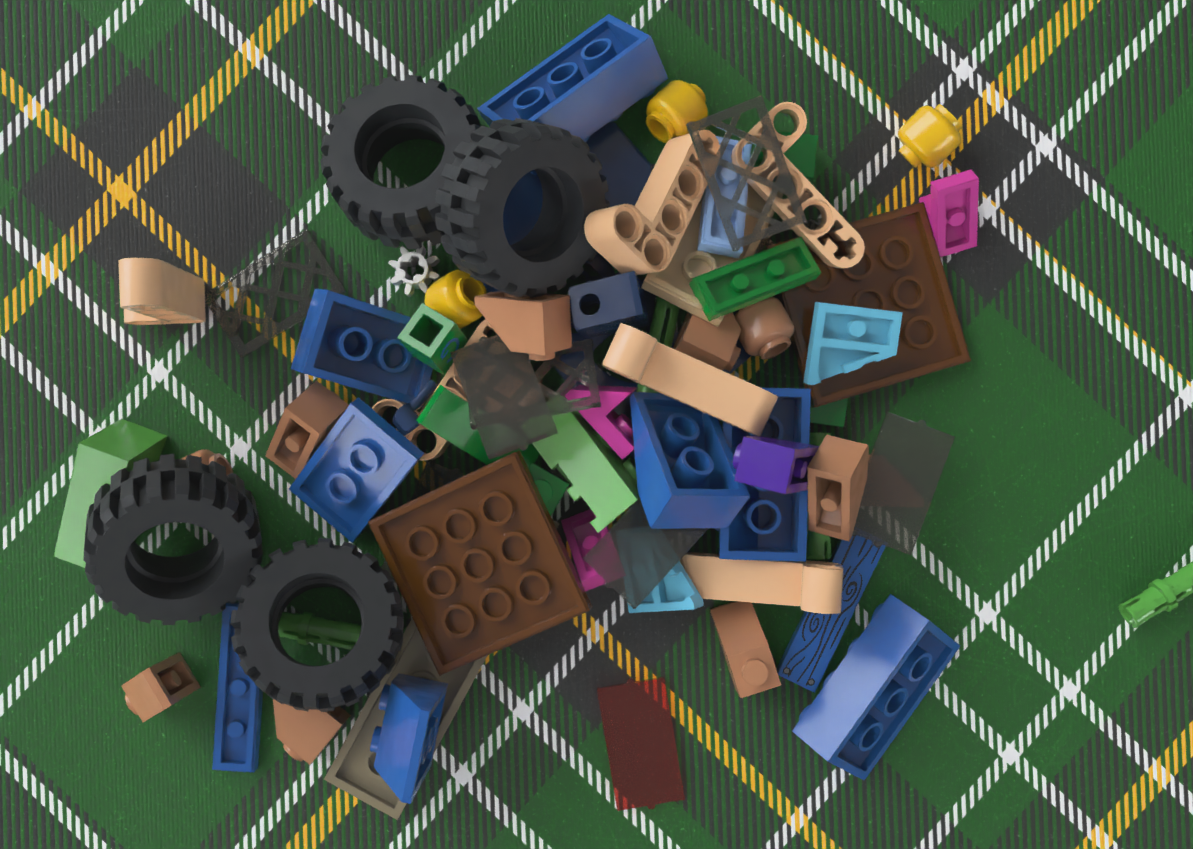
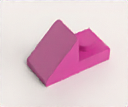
M967 170L930 182L931 194L920 197L919 203L924 202L940 257L976 247L979 178L972 170Z
M578 385L569 390L564 395L567 400L622 460L634 450L632 420L624 414L619 416L614 410L637 389L636 387Z
M591 509L561 520L585 591L626 576L608 527L606 526L597 533L590 523L596 518Z

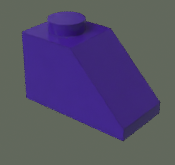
M763 436L743 437V442L737 446L733 457V467L737 469L734 481L782 494L808 490L807 467L819 446Z

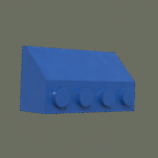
M608 14L478 107L477 110L489 127L493 121L500 119L513 121L516 118L565 129L570 131L571 135L580 137L584 142H587L593 133L607 123L617 120L623 114V111L638 100L650 96L656 87L669 78L651 36ZM535 170L530 171L532 175H537Z
M762 388L778 396V399L761 436L809 444L811 389ZM723 422L722 431L734 457L737 446L743 442V437L755 435ZM745 484L750 498L728 528H720L719 559L806 562L808 490L782 494Z
M890 594L886 601L875 609L872 614V620L863 633L852 641L847 655L838 668L826 677L822 690L812 704L808 705L801 712L799 722L792 732L829 763L865 780L960 648V645L930 620Z

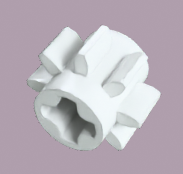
M423 245L420 249H416V252H409L405 247L401 246L400 252L402 256L398 261L390 260L388 262L389 265L396 269L398 274L390 280L391 283L397 286L405 282L404 290L408 297L414 294L415 289H421L426 293L429 288L428 285L432 280L436 281L441 278L436 272H433L432 268L440 260L437 256L425 259L426 249ZM417 262H419V265L424 269V273L422 275L415 274L412 280V277L406 272L407 268L415 267Z

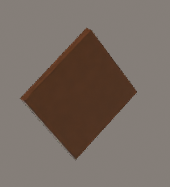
M924 202L850 222L849 224L860 234L865 246L863 257L853 267H830L808 247L822 273L815 280L778 294L779 300L794 325L795 330L791 341L803 381L815 302L903 312L897 354L878 362L867 363L862 368L854 371L840 373L823 379L821 383L815 385L804 383L805 389H811L810 404L812 408L971 361ZM828 232L817 238L819 242L821 239L830 238L838 248L834 256L847 257L848 253L845 251L846 245L849 244L847 240L836 241ZM791 240L769 245L764 248V251Z
M520 450L368 521L439 676L577 617L593 608Z

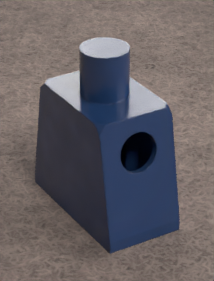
M631 271L568 288L571 328L575 327L576 331L583 338H592L616 333L620 323L636 329L650 327L645 292L641 288L642 283L636 272ZM600 305L597 313L589 315L592 307Z

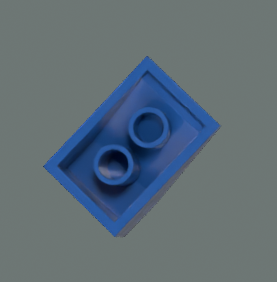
M314 289L292 362V370L404 403H409L429 382L433 368L413 357L397 338L412 317L329 290Z
M633 392L630 396L637 488L650 528H728L750 498V495L744 483L734 481L737 469L733 467V455L718 419L661 393Z
M399 673L391 681V685L385 684L383 687L379 710H384L385 714L382 727H375L370 752L376 753L375 770L401 802L411 804L432 764L448 683Z

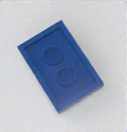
M358 397L344 411L292 483L289 490L353 543L369 525L368 521L374 519L424 453Z

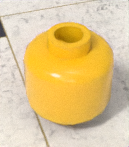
M673 80L668 83L647 103L646 124L649 131L663 143H667L672 138L696 132L707 121L708 117L706 96L701 88L682 80Z
M940 104L935 108L928 105L922 106L899 129L898 137L903 146L898 152L915 168L921 162L927 167L936 168L960 145L961 136L958 131L962 128V125Z
M454 270L429 286L425 293L424 301L426 306L452 320L462 329L483 316L475 306L474 296L487 293L481 281L470 277V274L462 270Z

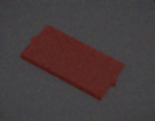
M664 677L635 682L632 678H629L623 684L597 688L617 811L643 806L654 809L655 804L685 800Z

